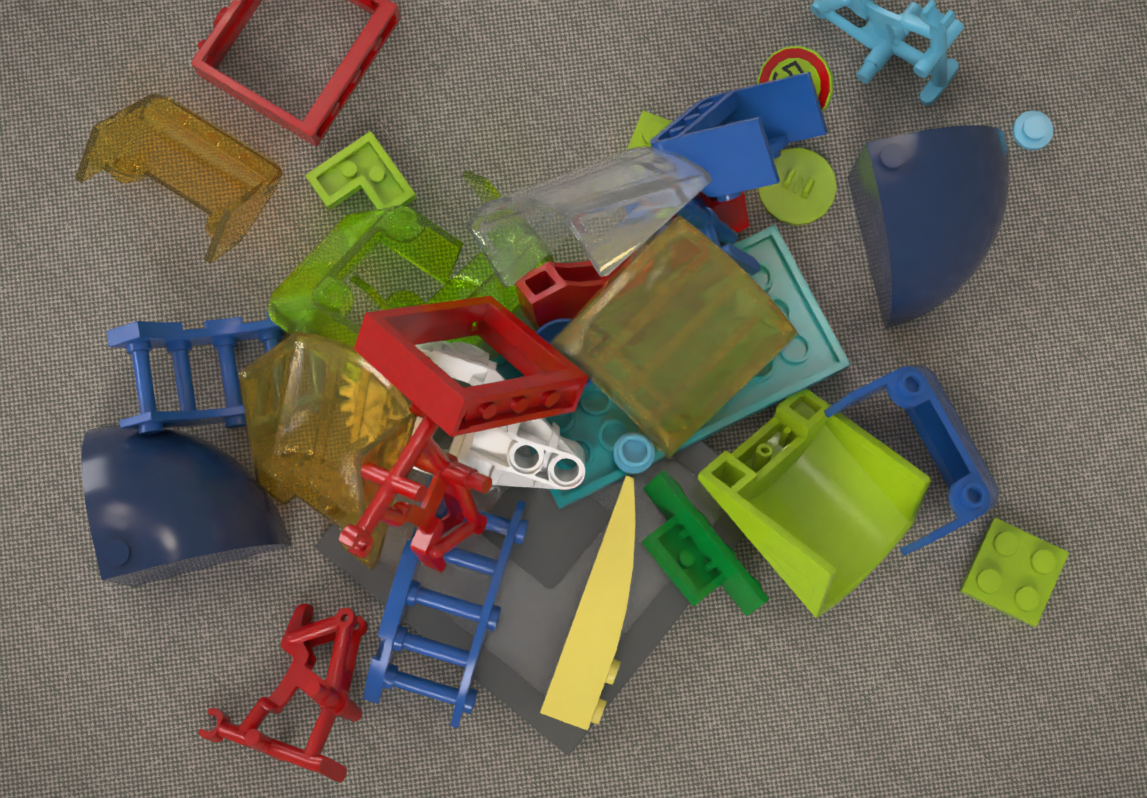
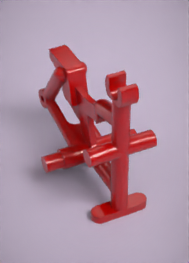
M412 402L408 409L416 416L423 418L409 442L402 448L400 456L390 471L371 462L363 465L360 472L361 477L379 485L380 488L356 526L352 524L347 525L340 534L338 541L350 547L348 551L351 554L364 559L372 549L374 540L371 534L379 521L393 527H400L404 522H410L418 528L410 546L411 550L425 566L442 573L447 566L443 555L472 534L480 535L485 530L487 517L479 513L470 489L486 494L492 487V478L479 473L475 468L458 462L455 455L444 453L432 437L439 426ZM413 467L433 475L428 490L425 485L407 478ZM397 493L417 502L422 501L420 507L403 501L396 502L393 507L389 505ZM443 498L448 512L446 516L439 519L435 517V514ZM460 525L455 530H453L448 535L442 538V535H444L446 532L451 530L453 527Z
M304 603L296 607L280 643V647L294 657L275 691L269 697H261L240 726L231 723V719L226 713L216 708H209L207 713L217 719V726L212 731L199 729L198 734L213 743L221 742L225 738L265 753L278 761L289 762L341 783L347 775V768L331 758L321 755L337 716L351 722H357L362 717V709L353 700L349 699V691L361 637L367 633L368 623L349 608H342L335 616L311 623L314 607L311 604ZM334 641L325 681L312 671L317 661L312 648ZM298 688L319 704L321 709L304 750L271 738L257 730L269 712L272 714L282 712Z

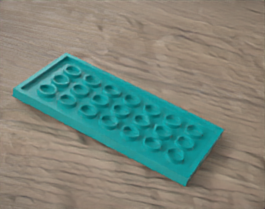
M776 225L733 244L757 260L760 265L759 272L751 275L740 269L697 296L706 302V309L702 314L696 315L683 307H679L644 329L645 337L636 346H629L621 342V337L630 331L631 326L625 329L617 325L615 320L622 313L630 312L638 315L648 308L647 286L576 319V321L590 328L597 336L602 348L603 358L598 376L593 383L583 390L575 412L544 418L551 426L553 422L560 427V436L576 441L583 448L585 454V477L581 484L566 490L549 489L559 510L626 476L632 475L622 471L616 465L613 458L615 443L624 434L637 432L647 436L655 449V456L652 462L654 464L850 367L849 360ZM707 257L672 273L668 281L679 287L684 286L710 269ZM556 349L572 362L571 355L566 350ZM502 356L490 360L497 363L496 372L505 380L525 377L523 373ZM527 445L532 456L538 452L534 447ZM565 458L559 460L556 465L563 470H569L574 468L577 463L572 459Z

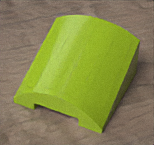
M805 389L787 397L777 406L775 415L771 420L731 454L725 450L699 473L698 480L814 617L818 618L855 590L915 523L931 483V478L841 412L827 418L824 411L831 405L809 389Z

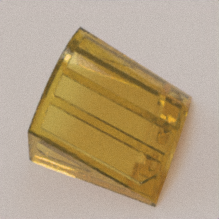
M677 216L661 224L549 344L587 374L640 427L638 430L647 436L667 458H670L798 335V332L766 292L729 255L681 216Z
M296 331L239 373L255 477L265 492L284 506L298 497L339 527L341 534L347 525L352 524L356 526L380 488L379 485L361 477L360 472L363 465L371 462L390 471L412 437L417 416L408 409L412 401L354 350V347L331 338ZM396 496L394 497L389 506L393 507ZM379 521L371 534L374 540L372 549L364 559L351 554L348 551L350 547L341 543L342 549L370 570L374 569L379 564L389 525Z

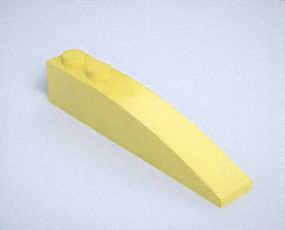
M629 476L625 477L540 711L541 714L587 731L590 723L599 725L607 702L600 699L602 689L605 683L613 685L621 661L614 659L628 605L634 561L636 524L634 478Z

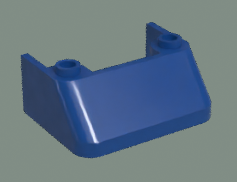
M809 71L704 98L696 102L650 140L656 159L706 196L716 197L718 202H723L740 196L742 194L741 191L778 184L780 178L774 159L781 156L780 150L791 142L826 135L828 130Z
M923 365L901 367L850 392L824 411L827 418L886 389L891 400L896 405L905 408L949 487V504L957 518L900 548L903 556L942 538L984 515L997 504L999 499L998 486L935 373Z

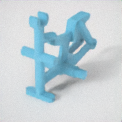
M815 0L810 6V10L814 15L821 19H827L871 50L864 59V64L856 73V77L865 84H868L875 74L882 70L894 54L913 65V71L919 77L926 78L928 75L931 76L930 81L920 93L921 103L925 106H930L936 102L959 70V64L955 59H947V50L964 29V26L956 19V15L952 10L949 9L946 15L939 12L934 0H930L924 9L919 4L911 2L905 11L899 15L874 4L873 0ZM846 6L857 16L866 20L867 25L860 28L856 27L834 10ZM911 31L930 39V47L925 53L904 42Z

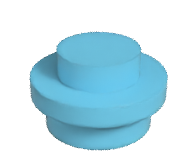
M1026 111L1014 122L1013 137L1022 148L1039 150L1045 147L1053 136L1052 122L1042 112Z
M630 432L621 436L613 449V458L616 465L622 471L629 474H639L646 471L651 466L655 456V449L651 440L644 434Z

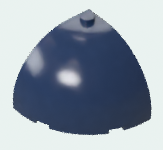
M986 125L950 126L866 142L847 179L885 329L914 320L942 304L972 277L987 256L997 237L1008 199L1009 154L1005 134L1001 129Z
M119 424L90 429L85 433L81 454L83 490L91 536L102 581L136 587L291 546L284 522L272 499L250 471L219 447L197 436L171 428H164V432L158 434L139 435L138 429H120Z

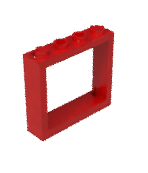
M233 0L228 8L223 7L214 20L213 26L215 28L207 40L202 39L196 45L199 50L193 57L191 65L199 77L317 147L401 20L398 5L390 0H348L372 14V17L303 121L217 70L262 0Z
M491 295L365 312L354 346V350L451 437L575 412L589 377ZM478 335L523 373L525 377L463 388L415 345Z

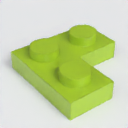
M371 131L305 175L329 211L361 189H363L384 220L417 199L413 189Z

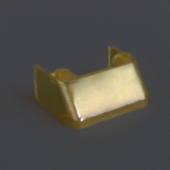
M150 94L92 127L75 179L83 183L103 170L122 183L137 182L146 176L150 177L209 214L204 227L212 240L204 260L211 264L243 240L277 189L282 177V170L269 158L177 101L164 95Z

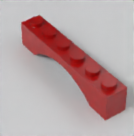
M696 188L707 207L713 209L718 219L727 223L731 229L738 233L750 227L744 191H741L742 194L734 199L718 202L716 197H708ZM671 211L665 216L668 222L679 219ZM650 235L640 237L622 249L588 261L572 263L548 261L514 279V286L524 316L537 331L543 325L553 320L564 318L575 320L645 283L647 275L653 271L654 257ZM695 235L670 244V268L705 251L700 236Z

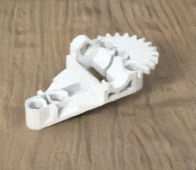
M438 341L415 345L450 377L467 382L471 386L505 380L496 372L497 363L489 360L490 353L475 345L459 341L453 343ZM355 354L352 361L360 370L347 369L345 376L355 383L343 385L342 393L355 397L344 402V409L358 410L350 418V424L364 423L365 425L360 431L359 436L364 438L374 433L376 436L372 447L374 449L378 448L383 456L395 460V463L401 454L402 448L409 442L423 418L416 416L408 409L411 403L404 401L406 396L362 356ZM544 418L454 436L450 449H442L444 453L455 455L458 462L475 468L479 473L492 478V485L566 490L581 484L585 477V454L583 448L576 441L561 437L560 427L554 422L551 426ZM394 429L401 430L406 434L407 439L394 441L390 439L387 432ZM529 445L538 452L531 457H523L516 450L520 446ZM568 458L574 460L577 465L572 469L563 470L556 463L561 459ZM413 467V469H416V470L425 472V471L420 470V469H418V468H416V467Z

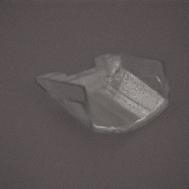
M635 147L491 200L474 212L466 226L505 287L513 286L573 232L599 276H607L712 181V178L702 167L674 152L654 147Z

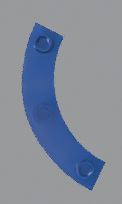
M310 301L266 312V320L243 323L241 316L206 320L204 328L183 330L182 322L135 321L107 330L108 347L126 348L127 354L132 355L140 410L139 415L119 420L120 429H138L139 435L162 433L164 428L225 423L226 429H233L250 425L249 419L314 408V412H327L338 409V402L351 399L353 396L342 393V389H331L322 331L326 330V323L341 320L339 305L322 301ZM301 330L307 336L315 392L289 397L280 341L284 339V333ZM259 338V342L264 343L273 401L243 405L234 347L238 346L237 341ZM213 344V349L218 350L226 408L197 410L188 352L192 351L191 346ZM152 348H167V354H172L180 411H157L148 352L152 351Z
M431 475L430 478H429V481H428L427 486H426V487H427V490H428V487H429V485H430V483H431V480H432V478H433V475ZM443 498L435 514V517L439 519L446 516L448 512ZM518 500L511 520L478 510L480 514L487 517L486 530L506 535L498 560L457 547L443 555L445 562L493 576L484 606L421 587V582L415 581L422 562L410 548L418 529L415 526L411 540H407L385 607L378 632V637H381L377 656H373L371 659L363 695L364 700L379 704L385 688L392 690L393 687H397L455 705L450 724L451 727H459L463 713L471 715L478 694V690L471 687L487 630L495 631L502 607L495 605L514 544H523L529 521L522 519L526 502ZM417 603L479 622L471 650L467 651L408 633V628L402 626L408 605L414 607ZM402 649H406L465 667L460 689L399 671V666L393 664L395 651L401 652Z

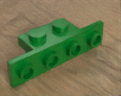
M665 470L656 475L643 488L668 521L648 535L641 543L693 607L720 585L746 617L770 600L762 590L759 581L747 572L736 558L733 549L720 539L710 526L706 516L694 507L685 496L680 484L672 479Z

